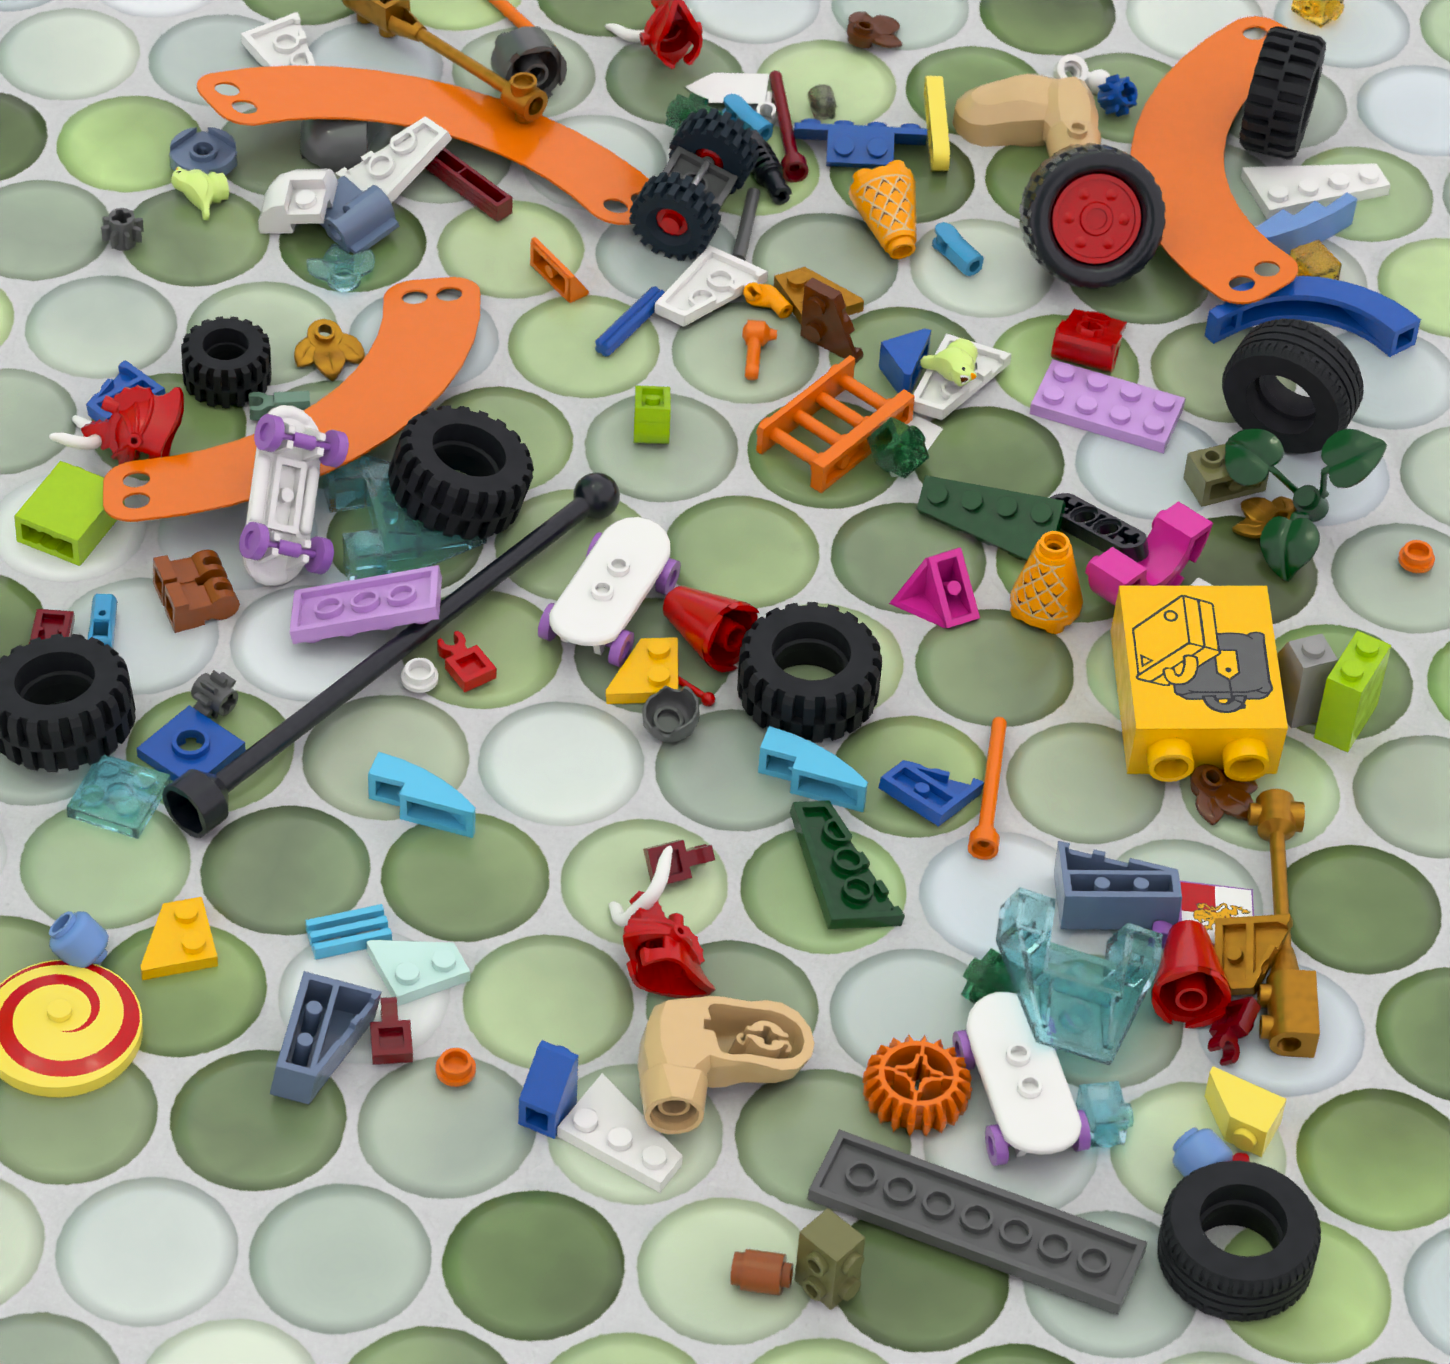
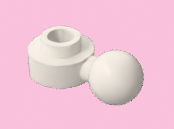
M1073 54L1062 57L1053 69L1054 78H1068L1065 75V70L1070 71L1073 77L1086 82L1090 91L1096 95L1099 92L1098 85L1106 83V77L1110 76L1107 71L1102 69L1088 72L1086 62L1081 57Z

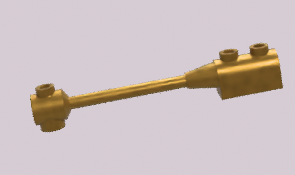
M342 0L344 6L356 13L358 22L363 24L373 23L379 28V34L382 37L391 38L398 35L421 42L500 91L502 105L515 113V120L522 124L531 123L538 119L545 111L548 96L544 91L537 88V78L535 75L528 72H520L514 74L507 81L427 31L426 27L410 12V0Z
M1269 789L1260 793L1256 798V803H1249L1247 817L1248 825L1257 826L1258 835L1263 840L1270 842L1274 915L1289 914L1285 841L1292 838L1295 832L1303 831L1305 819L1304 802L1294 801L1293 795L1283 789ZM1290 931L1270 967L1266 984L1259 983L1257 1002L1261 1007L1267 1008L1268 1014L1260 1016L1259 1038L1269 1039V1047L1275 1054L1288 1057L1314 1058L1320 1036L1316 971L1299 970L1296 955L1291 946Z

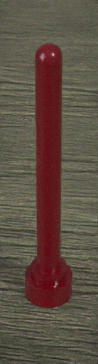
M774 70L770 73L769 80L785 156L781 161L783 178L788 182H800L809 173L806 158L798 153L782 74Z

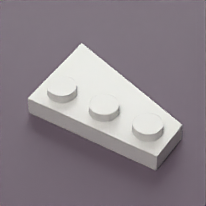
M603 1073L557 1127L558 1138L659 1193L682 1166L683 1155L660 1132L647 1124L644 1115Z

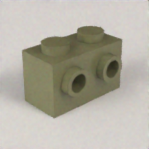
M1226 444L1189 452L1183 478L1201 507L1266 491L1268 476L1265 481L1256 486L1246 487L1236 483L1227 472L1225 466Z
M827 1208L799 1232L794 1280L803 1287L811 1299L822 1302L830 1310L842 1300L849 1301L861 1287L860 1277L864 1263L865 1237L831 1209Z

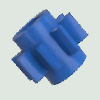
M1116 74L1106 77V83L1098 85V103L1105 110V114L1115 113L1119 117L1129 114L1130 107L1137 106L1138 92L1134 83L1130 81V77L1127 76L1120 79L1119 75Z

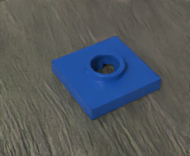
M189 705L138 746L137 757L174 781L189 769L216 774L246 751L244 741ZM190 737L196 738V743L203 745L201 748L193 751H186L180 748L181 745L186 744L185 738Z

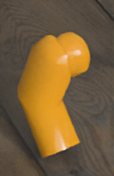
M751 282L744 287L743 295L745 300L752 306L771 308L782 319L787 318L792 313L793 306L774 286Z

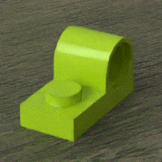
M635 385L633 443L669 444L670 387Z

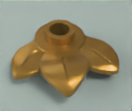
M329 319L314 321L308 328L307 337L297 343L294 350V359L297 367L315 364L318 370L331 381L338 377L346 361L360 364L365 358L364 348L360 341L352 335L343 333L340 326ZM321 332H326V333H329L330 335H329V336H322L320 333H321Z
M1279 496L1272 501L1262 497L1248 498L1241 502V510L1246 518L1233 526L1232 530L1234 533L1245 537L1260 538L1264 526L1270 519L1282 516L1290 520L1291 514L1296 512L1297 509L1293 504V500L1283 496Z

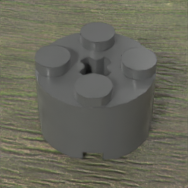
M520 27L510 32L501 33L495 39V48L491 56L492 71L509 81L514 74L520 72L531 73L537 78V88L544 91L548 98L553 95L551 91L558 84L561 86L567 74L566 60L540 27Z

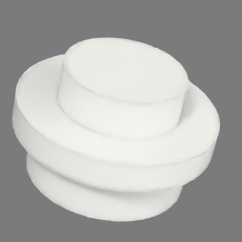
M414 658L406 663L401 672L402 685L412 692H428L438 683V671L430 660Z

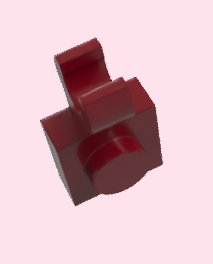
M680 839L643 849L650 881H652L663 850L667 846H672L671 867L667 884L692 878L690 866L715 860L712 845L703 844L686 849L684 840Z
M1253 996L1231 1001L1225 1008L1226 1013L1224 1016L1213 1022L1209 1029V1033L1213 1037L1209 1040L1207 1049L1210 1052L1222 1049L1223 1056L1219 1062L1221 1066L1237 1062L1240 1055L1238 1039L1245 1037L1253 1029L1254 1021L1261 1008Z
M397 997L380 998L381 1022H370L373 1065L413 1062L411 1021L398 1020Z

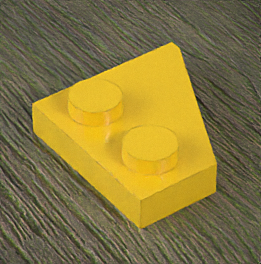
M678 637L641 638L607 687L606 704L645 703L648 697L657 693L666 685L672 689L679 690Z
M202 896L163 903L141 963L142 980L217 967L218 957Z

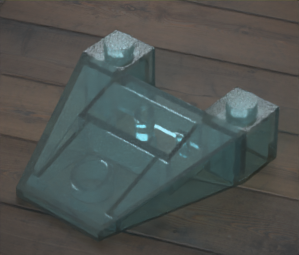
M364 454L360 458L322 476L323 490L329 512L368 507L374 528L343 534V565L348 581L430 567L487 543V538L480 539L479 536H475L472 540H465L457 535H454L452 538L442 535L443 532L436 529L431 531L424 527L423 522L419 520L414 521L407 514V509H401L396 502L395 495L391 492L388 483V469L391 463L389 461Z
M1019 887L1000 906L996 943L1036 1043L1110 1065L1158 972L1163 934L1127 922L1107 941L1105 959L1051 942L1056 899Z

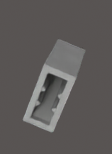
M1323 634L1288 641L1277 653L1286 719L1290 728L1315 723L1318 720L1327 677L1338 661Z

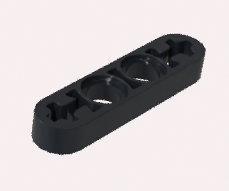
M1061 493L1050 497L1063 500L1066 504L1060 527L1063 531L1102 552H1106L1111 547H1114L1136 562H1140L1148 557V542L1143 531L1073 494Z

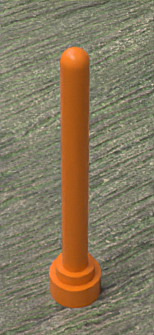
M996 717L992 721L979 825L971 831L968 842L969 853L973 857L983 860L995 857L999 851L1000 836L994 828L1007 726V722L1003 717Z

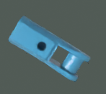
M728 94L724 97L723 103L726 108L723 109L721 115L725 111L732 114L730 119L736 122L739 118L744 122L742 125L744 130L747 128L757 130L765 141L771 138L773 131L772 123L752 109L741 96Z
M945 222L938 223L935 227L937 237L932 241L933 248L946 256L966 276L978 273L982 269L984 257L963 239L953 225Z
M95 594L93 597L88 640L93 637L102 641L104 646L108 644L112 648L114 647L118 603L113 594Z

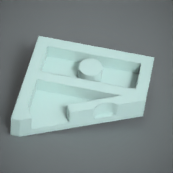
M391 940L367 941V953L390 995L397 997V1006L470 981V970L455 943Z

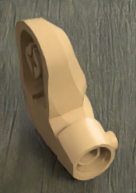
M1031 73L1017 75L970 89L957 100L952 124L957 134L971 144L983 147L1007 145L1024 147L1046 146L1049 158L1055 152L1065 150L1072 145H1085L1086 143L1101 145V135L1098 130V111L1093 94L1086 82L1077 77L1056 79Z
M705 996L667 1000L654 1006L640 1041L637 1064L640 1077L639 1089L647 1124L656 1131L665 1134L686 1133L697 1128L703 1121L707 1087H727L741 1082L777 1083L792 1079L812 1057L815 1043L810 1026L796 1010L781 1002L769 1000L745 1001L728 997Z

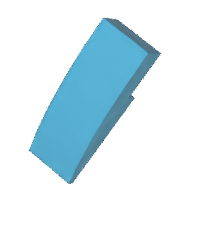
M771 726L768 727L760 746L758 773L791 781L790 793L818 801H830L833 805L859 812L864 811L868 782L858 772L819 745L795 734Z
M378 752L368 773L369 799L399 806L401 820L470 838L474 837L476 808L460 792L424 768L401 758Z

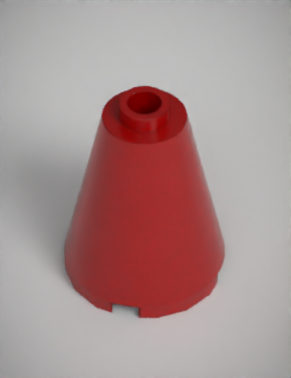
M678 586L670 591L664 599L663 614L711 668L722 673L731 672L738 668L734 664L739 662L742 639L745 632L758 619V609L747 602L686 586Z
M1184 920L1174 924L1168 932L1151 991V1002L1155 1013L1169 1024H1172V1020L1185 1023V1028L1208 1026L1221 1019L1226 1013L1225 1008L1231 1003V988L1205 926L1197 921Z

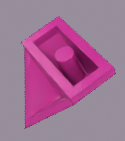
M961 547L926 557L889 603L943 628H950L980 618Z

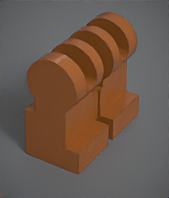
M209 549L201 550L191 557L170 561L168 555L153 558V584L162 605L165 606V612L174 633L203 626L206 620L227 619L238 611L240 606L239 600L233 591L230 580L227 579V573L215 551Z

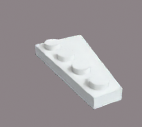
M1377 164L1242 167L1241 171L1242 181L1267 220L1282 209L1294 215L1314 201L1326 207L1347 192L1357 198V201L1389 195L1391 186Z

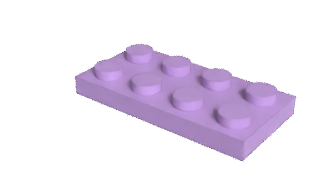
M1052 359L1031 403L1030 414L1164 454L1184 409L1186 398Z
M439 565L294 590L290 623V635L293 644L303 642L315 643L326 638L337 636L350 637L361 632L378 629L389 630L395 626L412 623L425 624L431 620L439 619L442 585Z

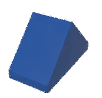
M924 328L881 342L879 368L897 393H900L903 389L912 393L923 369L920 365V360L923 356L929 355L931 330Z

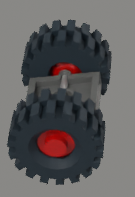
M705 108L699 109L696 114L694 111L684 119L670 143L669 161L658 177L654 175L645 183L631 206L630 213L632 214L629 220L630 224H635L632 230L635 235L641 234L643 236L640 242L644 246L648 243L653 246L651 251L655 254L662 251L665 253L664 257L670 259L673 255H676L678 261H684L687 255L690 260L696 258L698 253L701 255L719 227L721 215L718 212L728 195L735 193L736 189L740 190L756 165V160L759 157V151L756 150L758 147L757 139H750L753 135L751 129L747 128L744 130L742 128L744 122L739 118L736 122L730 119L731 113L725 111L723 115H719V109L711 108L708 114Z

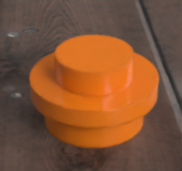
M1412 540L1401 548L1398 561L1409 572L1425 573L1434 566L1435 555L1428 543L1421 540Z
M450 1048L444 1051L438 1058L435 1065L436 1076L445 1085L453 1087L463 1086L474 1078L476 1063L466 1050Z

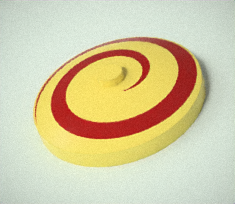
M51 960L21 969L0 984V1078L10 1086L20 1091L43 1097L81 1095L112 1082L128 1068L137 1055L143 1036L140 1003L132 988L111 970L94 963L86 968L71 966L62 960Z

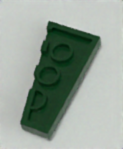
M925 475L917 510L926 517L959 532H965L989 546L991 544L1002 549L1015 558L1027 561L1037 541L1041 539L1043 534L1049 531H1060L1066 504L1063 500Z
M793 802L790 815L828 930L902 926L905 914L899 905L894 907L887 897L889 890L883 881H877L870 871V861L864 852H859L851 842L852 834L831 802Z

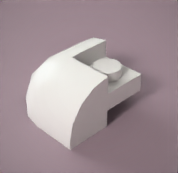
M296 169L280 174L270 184L264 195L258 219L260 234L293 233L295 224L323 223L327 208H332L338 185L334 171L331 169Z

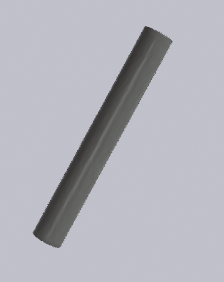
M749 188L747 190L733 256L744 261L746 260L760 197V191L757 188Z

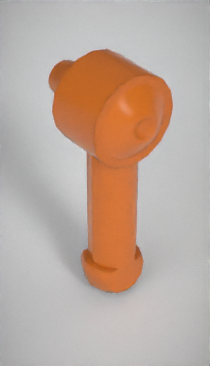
M748 320L743 327L742 337L747 346L745 378L752 381L758 379L761 347L768 341L777 340V330L770 328L765 321Z

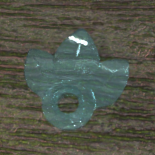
M332 244L323 259H307L308 272L317 279L327 281L330 288L339 292H349L356 289L361 283V277L372 272L375 266V257L371 249L363 250L351 256L337 244Z

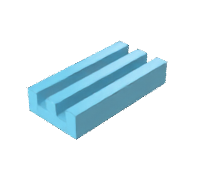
M382 904L305 920L306 933L315 960L367 949V941L370 940L392 941V932L388 928V920L384 916ZM374 929H379V930H376V931H371V932H367V933L357 934V933H360V932H365V931H370V930H374ZM341 937V938H339V939H334V940H329V941H324V942H320V943H319V941H323V940H327V939H332V938Z

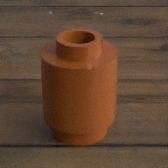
M746 1249L745 1252L735 1251L730 1282L731 1285L740 1286L741 1291L781 1296L783 1288L791 1287L794 1266L793 1263H787V1256L784 1253Z

